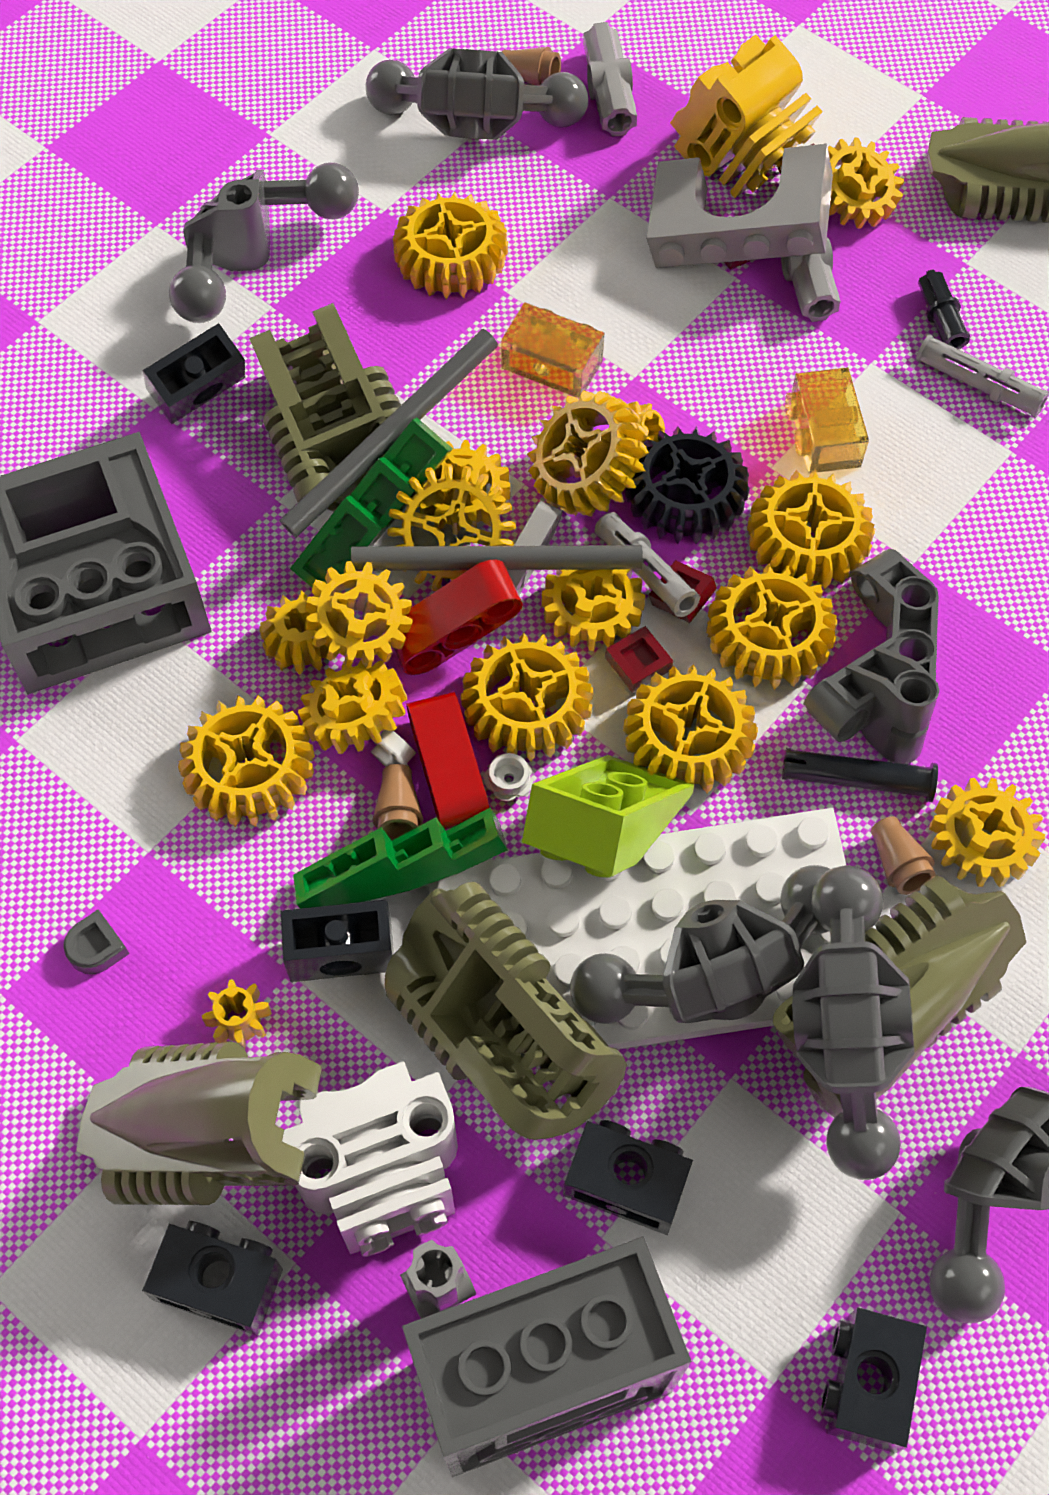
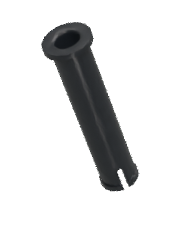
M786 748L783 762L785 766L782 771L783 780L792 779L926 797V802L931 803L935 797L938 781L937 763H931L930 767L791 750V748Z

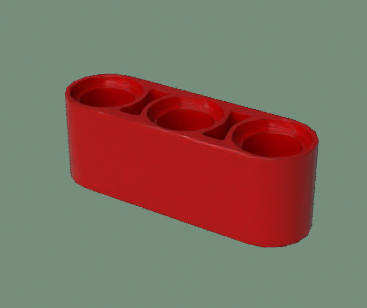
M487 560L475 565L411 607L410 612L404 615L412 619V625L409 632L402 633L406 639L401 650L396 648L394 650L406 674L420 675L433 670L519 614L523 603L503 561Z
M455 692L406 703L411 730L435 814L440 824L447 831L489 808L487 795Z

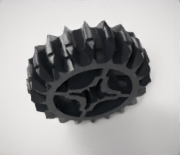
M677 426L675 431H673V436H669L660 430L658 433L659 442L647 439L643 444L646 446L649 454L639 459V462L643 464L645 472L634 474L632 480L636 488L626 487L625 497L627 502L631 503L630 510L633 517H642L641 523L644 530L656 526V533L659 539L667 533L674 534L677 544L683 539V536H690L694 543L697 544L701 540L703 533L714 540L719 534V529L729 531L734 523V519H739L740 515H742L750 490L748 487V467L742 466L741 452H731L730 440L717 443L715 431L706 437L701 436L697 426L692 430L691 434H684L679 426ZM665 470L667 474L662 476L661 481L653 484L652 480ZM720 486L722 491L710 500L707 495L712 493L713 488Z

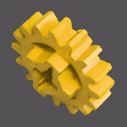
M857 137L853 139L849 146L844 139H840L834 148L828 146L833 174L829 216L836 212L841 215L840 224L845 225L849 219H853L857 229H861L866 221L872 227H875L882 218L887 220L903 197V193L899 189L903 185L904 179L894 176L900 167L898 163L888 164L886 159L889 152L887 150L878 154L875 152V142L871 141L867 147H862L861 141ZM876 197H880L878 201L873 202Z
M464 440L459 449H454L450 441L446 442L453 449L435 470L437 481L445 479L443 471L445 464L452 465V479H461L463 467L469 466L471 467V475L468 482L476 485L478 478L481 474L485 473L489 476L486 485L490 483V491L497 486L503 489V493L493 500L496 507L506 503V500H510L511 483H509L508 467H501V456L498 453L487 457V445L484 444L480 445L476 451L471 450L469 440ZM427 480L423 487L430 484V482ZM486 485L482 488L485 492H487ZM455 488L441 489L428 495L418 506L420 507V513L432 516L444 514L451 505ZM468 493L464 509L465 520L476 528L477 523L481 521L491 527L490 516L484 504L476 496ZM455 505L453 515L446 516L447 521L442 518L439 523L434 522V526L441 530L446 524L452 526L453 535H458L461 529L459 517H457L460 505Z
M351 561L346 562L344 573L341 575L332 567L327 569L325 577L327 584L323 581L315 580L312 587L314 596L307 597L305 610L311 613V615L306 617L305 628L306 630H318L313 637V646L319 647L327 644L329 650L326 659L331 661L338 654L344 655L345 667L351 668L355 658H361L366 669L371 668L374 655H378L384 662L389 661L392 655L391 646L401 650L406 639L402 633L409 632L412 625V619L404 616L410 612L412 607L411 600H399L405 586L403 583L390 586L387 583L390 571L387 569L381 572L379 576L372 574L371 562H366L362 572L356 571ZM353 588L344 594L338 593L342 590ZM354 610L363 612V620L354 618ZM332 627H336L342 636L335 632ZM373 635L379 636V638L375 640L363 642L364 640L368 639Z
M632 569L556 570V575L547 574L545 590H542L541 606L545 607L544 621L545 623H554L555 637L558 638L568 633L570 635L571 647H575L580 640L587 641L589 651H594L596 642L602 640L607 647H610L614 644L616 635L623 639L631 634V626H640L642 611L645 606V594L641 593L643 581L641 578H631Z
M362 659L357 666H351V668L345 667V662L343 661L342 670L335 672L333 669L327 668L325 669L327 677L323 681L312 680L310 682L314 692L301 696L305 707L298 710V714L303 721L302 725H304L311 741H317L322 750L326 751L334 745L338 754H343L348 745L354 744L357 751L360 752L363 751L364 741L371 739L377 744L382 742L379 734L382 730L395 731L397 726L393 717L405 716L406 711L402 703L407 700V695L394 668L388 670L384 661L380 660L367 669Z
M970 778L964 790L955 784L951 787L947 799L941 797L934 810L937 815H934L929 825V830L938 833L934 837L931 847L935 850L945 849L946 854L941 861V865L943 867L950 866L953 863L960 867L957 872L959 880L964 879L968 873L976 875L975 880L978 887H983L988 877H993L998 887H1002L1006 884L1010 874L1017 880L1021 879L1028 870V866H1033L1041 853L1037 849L1045 840V834L1036 831V829L1042 822L1043 817L1040 814L1029 815L1027 812L1033 802L1030 797L1020 801L1014 798L1017 786L1011 784L1004 792L998 790L996 778H991L986 788H981L975 778ZM982 829L989 831L991 835L986 834Z

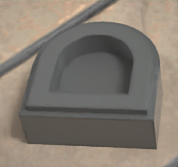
M99 909L75 924L68 931L64 940L66 957L76 970L85 974L101 973L130 954Z

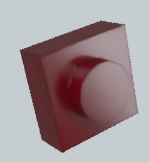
M675 560L670 567L691 589H694L699 594L700 599L697 607L690 614L678 617L653 590L648 596L652 606L691 623L717 589L714 577ZM663 578L660 579L664 584L667 583Z
M646 626L606 648L605 659L632 693L636 692L641 684L648 685L655 672L663 676L673 667V659Z

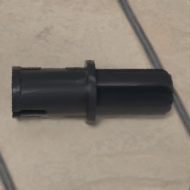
M934 269L926 271V274L919 278L918 285L928 307L926 312L928 321L935 324L942 342L961 349L969 343L970 334L966 330L959 313L961 308L959 299L952 297L942 272H935Z

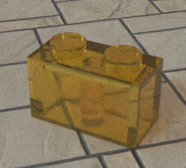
M524 302L501 339V367L504 370L579 398L583 390L586 391L603 362L605 332L599 331L588 324L578 323L557 315L551 310Z
M849 367L796 373L792 392L786 393L785 409L787 418L795 421V449L799 457L804 456L808 474L812 473L814 469L818 473L861 467L869 438Z

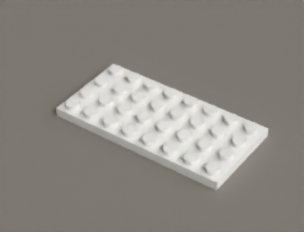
M834 808L660 834L636 865L610 878L593 876L585 871V866L575 862L552 860L542 856L540 853L484 861L461 873L430 883L428 886L430 894L438 888L445 891L453 889L454 891L457 887L467 882L474 881L479 883L489 894L491 900L495 901L501 907L503 913L510 917L514 926L519 927L525 934L526 939L530 940L537 947L538 953L543 954L549 961L551 966L546 977L547 981L572 1009L597 1031L609 1047L624 1049L774 1026L773 1015L776 1009L793 995V983L797 977L768 995L754 1013L737 1020L713 1019L694 1023H679L674 1019L670 1007L635 1006L630 1014L622 1020L610 1024H601L590 1021L582 1016L575 1008L571 999V977L583 960L600 953L614 954L626 960L633 967L636 974L663 975L674 928L692 907L711 900H741L782 921L785 916L780 903L781 890L786 879L793 872L809 865H821L832 869L846 865ZM830 932L810 934L800 948L804 959V967L816 949L823 944L830 943Z

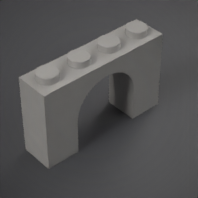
M827 144L784 148L780 183L776 193L759 209L737 217H719L705 211L708 187L699 157L658 162L646 237L655 267L664 268L825 253L833 179Z

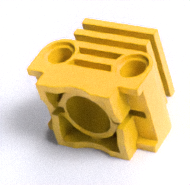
M755 34L740 46L737 54L732 58L731 63L734 67L727 61L721 65L712 66L700 75L690 89L688 104L677 111L670 122L680 135L674 145L675 149L684 159L699 157L704 176L712 175L732 158L733 160L719 178L723 186L744 171L730 191L734 198L748 188L752 193L758 190L768 180L765 174L774 167L779 168L782 165L784 148L796 147L801 143L804 145L814 135L816 131L812 128V125L823 112L817 105L796 121L812 99L807 93L786 107L801 86L803 73L796 58L776 35L771 37L765 45Z

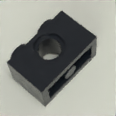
M219 323L142 370L147 391L171 424L246 378L245 359Z
M387 900L280 911L283 962L290 982L386 972L387 965L394 954L392 924Z
M601 1120L598 1125L587 1121L564 1183L563 1196L668 1236L693 1160L684 1157V1151L670 1142L654 1139L649 1144L630 1137L631 1131L616 1122ZM622 1162H633L642 1169L644 1179L634 1185L625 1184L616 1177L614 1168Z
M189 1220L186 1229L169 1223L142 1291L153 1301L259 1336L283 1271L277 1259L271 1257L273 1249L247 1238H241L239 1246L218 1240L221 1232L200 1222ZM216 1261L228 1262L230 1272L226 1281L215 1288L204 1287L202 1279L206 1268Z
M859 1307L848 1316L847 1322L838 1321L832 1344V1355L840 1357L836 1381L827 1380L821 1403V1415L829 1417L827 1434L893 1453L907 1448L927 1326ZM869 1363L880 1370L884 1378V1387L881 1394H872L862 1388L857 1377V1370L860 1364Z

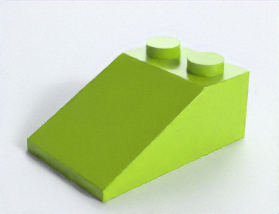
M610 755L600 757L532 784L522 843L540 849V854L548 859L558 861L569 860L585 866V871L593 876L602 878L614 877L616 874L636 865L691 797L695 784L686 783L678 778L674 780L665 778L666 774L660 772L651 776L647 773L648 768L636 766L634 763Z

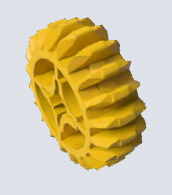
M455 191L450 198H443L437 192L436 198L433 201L421 197L419 207L408 206L406 216L399 217L397 229L394 230L393 235L394 259L397 267L400 268L403 279L411 280L415 290L425 287L429 297L435 292L440 291L446 300L450 293L459 292L464 298L469 289L480 293L483 283L493 284L496 274L502 273L506 255H508L507 230L504 222H501L498 211L490 210L487 201L475 204L472 194L465 199L458 198Z
M583 390L579 399L567 395L564 408L552 406L553 416L550 420H540L543 427L541 434L531 436L537 448L527 453L530 461L534 463L528 472L536 480L533 486L539 494L547 499V503L560 508L570 515L576 516L578 513H581L584 516L592 517L595 509L608 512L611 499L615 502H623L622 491L626 487L636 488L632 478L635 473L645 472L643 464L639 462V459L649 454L646 446L642 443L648 435L645 429L640 426L642 421L639 419V415L629 408V405L622 399L612 397L610 394L600 390L596 394ZM609 425V428L603 431L593 429L595 426ZM574 475L576 478L581 477L582 481L567 483L566 479Z
M445 464L443 470L445 479L438 481L433 468H427L425 474L430 484L422 487L417 478H410L408 482L417 493L412 498L402 491H399L396 495L399 501L407 504L405 512L397 509H390L389 511L390 517L402 520V527L387 529L388 536H402L404 543L395 546H416L412 536V526L432 532L437 537L439 546H445V533L442 530H438V527L427 524V521L439 523L442 518L447 521L446 516L453 515L456 504L460 505L457 515L459 517V526L465 528L468 532L476 533V536L464 534L461 539L456 536L457 541L450 542V546H458L464 542L478 543L485 546H514L513 541L501 538V530L512 531L516 529L515 522H501L500 514L508 513L512 510L511 503H503L496 507L493 500L503 493V489L497 486L489 494L483 491L482 488L489 479V476L485 473L481 474L476 485L468 482L471 475V467L469 466L463 467L461 479H452V465ZM455 488L451 505L444 514L432 516L415 512L419 504L431 493L441 489ZM468 493L476 496L486 507L491 520V532L473 527L465 520L464 509ZM468 570L419 571L414 581L417 584H421L425 580L427 573L435 576L432 590L437 591L441 588L442 578L451 579L452 581Z
M796 469L794 474L791 475L790 481L779 475L777 480L774 481V485H765L760 493V498H756L755 502H753L750 512L751 517L748 519L750 550L757 551L756 559L758 565L769 563L774 573H781L789 566L790 576L796 579L806 573L808 587L812 585L813 581H818L826 589L831 584L832 578L842 584L848 578L849 572L862 565L863 560L869 556L872 548L871 542L875 534V524L871 522L873 517L872 508L864 506V493L851 494V481L838 485L835 483L834 473L826 480L819 478L816 469L807 478H804Z
M769 563L763 568L762 574H758L749 566L744 573V578L733 574L728 580L727 587L720 586L716 592L715 601L709 606V620L707 621L706 633L708 634L707 637L711 638L710 648L712 654H721L719 662L722 668L736 666L734 671L736 680L746 674L753 676L752 683L754 688L761 683L762 679L769 680L774 690L780 686L781 679L783 678L792 687L799 682L801 675L810 679L815 674L817 666L823 667V664L827 662L830 649H833L836 641L837 615L831 613L833 608L832 599L821 598L823 593L821 584L808 587L806 573L797 579L791 577L789 566L781 574L774 573ZM751 607L753 613L747 615L745 621L735 624L734 618L744 609ZM807 629L808 638L793 647L791 638L796 637L798 631Z
M523 632L519 637V643L512 644L509 639L503 636L500 641L499 650L487 644L483 650L484 659L473 657V661L470 664L471 672L465 673L463 677V689L465 690L461 693V705L466 709L464 711L466 723L468 726H474V736L478 741L489 738V749H491L492 753L505 746L507 747V753L517 755L518 750L526 751L527 758L532 762L536 756V750L542 749L551 758L555 753V743L568 749L572 744V735L581 736L585 729L584 720H588L592 714V704H590V701L593 699V687L588 683L589 672L587 667H579L580 659L577 656V652L565 655V646L562 641L549 647L547 646V639L544 634L535 643L528 642V637ZM510 676L508 684L499 687L498 693L489 695L499 681ZM566 697L567 699L563 706L552 716L545 719V710L556 705V700Z
M693 664L688 668L687 674L681 675L673 665L668 672V679L655 672L654 676L651 677L650 686L641 684L637 689L636 699L629 701L627 705L628 716L624 719L623 731L625 735H628L625 747L627 752L635 753L633 758L634 765L649 766L647 773L651 776L660 772L666 774L665 778L671 780L678 778L686 783L700 784L701 788L708 794L713 788L714 780L726 786L731 781L732 773L740 775L745 769V759L753 756L755 749L753 740H756L758 733L757 724L753 723L755 718L754 706L745 705L747 699L745 690L731 692L733 688L731 677L721 682L716 681L714 668L709 670L706 676L697 675L698 671ZM707 709L714 712L722 721L712 717ZM697 718L695 731H690L687 739L683 741L685 728H691L694 719ZM653 730L660 733V738L669 741L674 750L672 751L658 740ZM700 753L706 754V755H701V756H694L695 754H700Z
M238 695L235 706L226 708V705L218 700L216 706L218 713L212 716L201 711L199 719L202 727L188 726L187 735L189 741L180 743L179 751L183 759L178 761V770L181 777H184L182 784L185 792L193 796L194 804L200 811L208 808L210 817L216 822L227 814L229 823L236 827L242 816H248L250 824L256 827L259 821L258 815L267 813L270 819L276 821L278 817L276 808L282 805L287 809L293 810L295 802L292 794L306 795L307 785L305 779L313 778L314 768L311 761H313L315 753L313 745L309 743L310 737L304 725H299L298 716L293 711L284 714L283 706L278 701H275L266 708L264 699L258 695L251 705H245L244 699ZM273 739L286 749L282 765L275 762L273 755L270 754L271 749L269 745ZM213 757L219 759L223 766L222 772L224 776L219 783L208 775L209 765Z

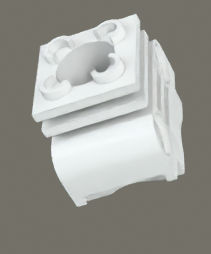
M403 1061L376 1071L369 1079L353 1088L334 1092L323 1091L318 1093L314 1099L296 1101L303 1123L285 1129L282 1142L296 1147L305 1153L300 1181L295 1186L306 1206L314 1212L335 1214L340 1233L350 1255L361 1251L364 1257L375 1255L394 1245L392 1238L414 1229L417 1236L431 1233L448 1223L447 1216L455 1214L452 1189L448 1178H445L444 1169L449 1167L455 1159L458 1144L453 1108L439 1072L411 1081ZM424 1130H438V1132L432 1136H418L419 1133L423 1132ZM332 1169L323 1178L312 1179L320 1170Z

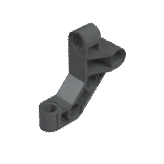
M887 549L852 570L848 575V578L851 577L853 588L862 602L887 627L886 641L832 676L819 682L808 693L803 705L806 706L807 712L836 741L844 742L861 731L865 739L884 758L890 762L908 764L915 761L921 754L939 694V686L936 681L939 595L935 585L894 549Z

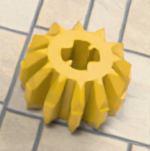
M302 590L297 600L290 601L282 594L280 600L281 607L267 606V611L265 612L267 620L260 622L261 626L259 627L261 639L264 640L262 646L265 655L269 659L275 658L276 665L281 671L294 664L295 671L300 676L305 669V665L312 664L315 669L320 671L323 666L321 658H327L329 650L327 644L319 647H314L312 644L313 637L318 630H306L305 628L306 617L311 615V613L305 610L307 595ZM332 627L335 632L342 636L336 627Z

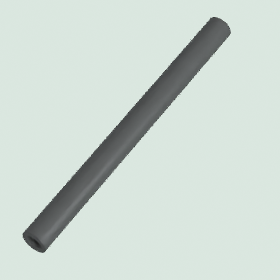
M481 329L279 520L285 529L295 538L299 536L390 449L412 419L418 418L421 420L498 347L495 338L487 330Z
M642 545L351 547V562L356 571H363L366 562L372 563V571H384L386 569L389 571L469 570L487 560L503 561L507 570L642 569L643 551Z

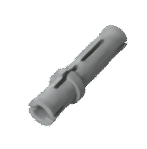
M931 335L925 338L916 356L918 362H923L954 379L989 394V400L995 403L1000 401L1006 402L1031 414L1034 418L1039 415L1049 396V391L1042 390L1015 377L1014 370L1007 367L1004 370L996 368L968 353L935 339ZM946 359L952 360V361H954V362H956V363H958V364H960V365H962V366H964V367H966V368H968V369H970V370H972V371H975V372H977V373H973V372H971V371H969V370H967V369H965V368H963V367H961V366H958V365H956V364H954V363H952V362H950V361H948V360H946ZM988 378L991 379V380H993V381H995V382L1000 383L1001 385H999V384H997V383H994V382L988 380ZM1007 388H1010V389H1012V390L1018 392L1019 394H1017V393H1015V392H1013V391H1011V390H1009V389H1007Z
M615 512L607 513L598 520L595 526V534L607 545H642V569L632 570L671 608L676 616L684 617L697 607L700 599L699 594L694 589H691L651 549V543L645 535L640 532H634ZM656 571L667 583L664 584L653 572Z

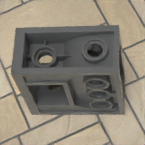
M140 431L0 476V641L27 695L212 632L196 579ZM165 604L164 608L156 615L147 616L140 613ZM112 625V626H110L109 628L100 629V628H103V627ZM72 635L71 640L63 646L54 647L47 644Z
M644 1236L402 1326L437 1439L452 1477L673 1392L692 1362Z

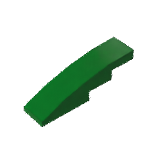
M418 418L412 419L386 454L376 461L351 495L344 498L290 569L310 587H313L315 580H320L327 584L325 577L327 569L331 567L340 575L343 574L346 562L351 561V547H372L395 520L389 516L390 509L403 511L407 504L396 498L397 493L402 491L410 498L417 493L410 486L409 479L412 477L417 478L423 487L428 480L425 470L431 467L435 472L453 448Z
M488 808L445 831L435 817L391 841L383 828L380 827L293 874L296 904L299 909L366 902L407 892L461 873L508 851L500 821L492 809Z

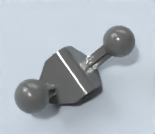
M449 48L423 67L418 77L414 76L412 70L406 64L398 60H384L372 67L365 83L367 98L376 110L384 114L396 115L406 111L412 103H417V108L421 115L445 136L497 140L520 120L523 111L539 112L547 123L555 127H569L577 123L584 116L588 107L587 89L577 76L568 72H558L548 76L540 86L524 85L523 77L503 52Z
M324 163L315 167L309 173L306 180L266 181L264 170L261 169L256 170L255 173L242 180H234L225 184L214 199L204 203L194 218L184 224L183 234L187 246L186 267L173 277L169 287V299L175 312L183 319L193 323H205L213 320L224 308L226 289L222 279L212 270V264L229 271H251L263 267L268 262L270 257L269 205L308 204L315 214L331 220L340 219L348 215L356 206L359 197V187L353 173L341 164Z
M809 865L796 870L786 879L780 896L781 908L785 916L782 921L741 900H711L692 907L674 928L663 975L636 974L633 967L626 960L614 954L600 953L586 958L577 966L570 981V995L575 1008L588 1020L601 1024H610L622 1020L630 1014L635 1006L670 1007L674 1019L679 1023H694L713 1019L737 1020L751 1015L761 1006L768 995L786 985L801 973L804 968V959L800 948L810 934L829 932L815 918L811 906V896L817 880L830 868L821 865Z
M844 865L825 872L817 880L812 891V911L819 924L830 932V943L823 944L816 949L793 983V1028L797 1058L826 1090L840 1094L842 1112L831 1122L826 1138L828 1154L833 1164L849 1177L859 1180H872L886 1174L895 1165L900 1153L901 1141L898 1129L887 1114L877 1109L876 1092H880L888 1087L915 1054L911 995L908 977L879 947L873 943L865 942V932L876 924L883 909V894L878 882L867 871L859 867Z
M1032 1087L1017 1088L1008 1101L1000 1108L994 1109L982 1128L974 1129L965 1136L959 1149L958 1164L952 1175L944 1182V1192L958 1197L954 1249L945 1252L935 1262L930 1275V1290L938 1308L955 1321L962 1323L982 1322L997 1312L1004 1299L1005 1280L1003 1273L995 1260L986 1253L990 1206L1049 1210V1092Z

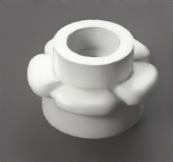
M384 729L380 734L382 742L378 743L371 753L385 767L392 764H403L409 767L407 763L416 752L394 731Z
M512 753L502 754L492 761L489 769L485 772L484 782L487 789L492 790L497 799L513 801L515 797H524L531 791L533 779L530 778L532 768L519 755ZM510 775L514 778V780L512 782H506L504 778Z

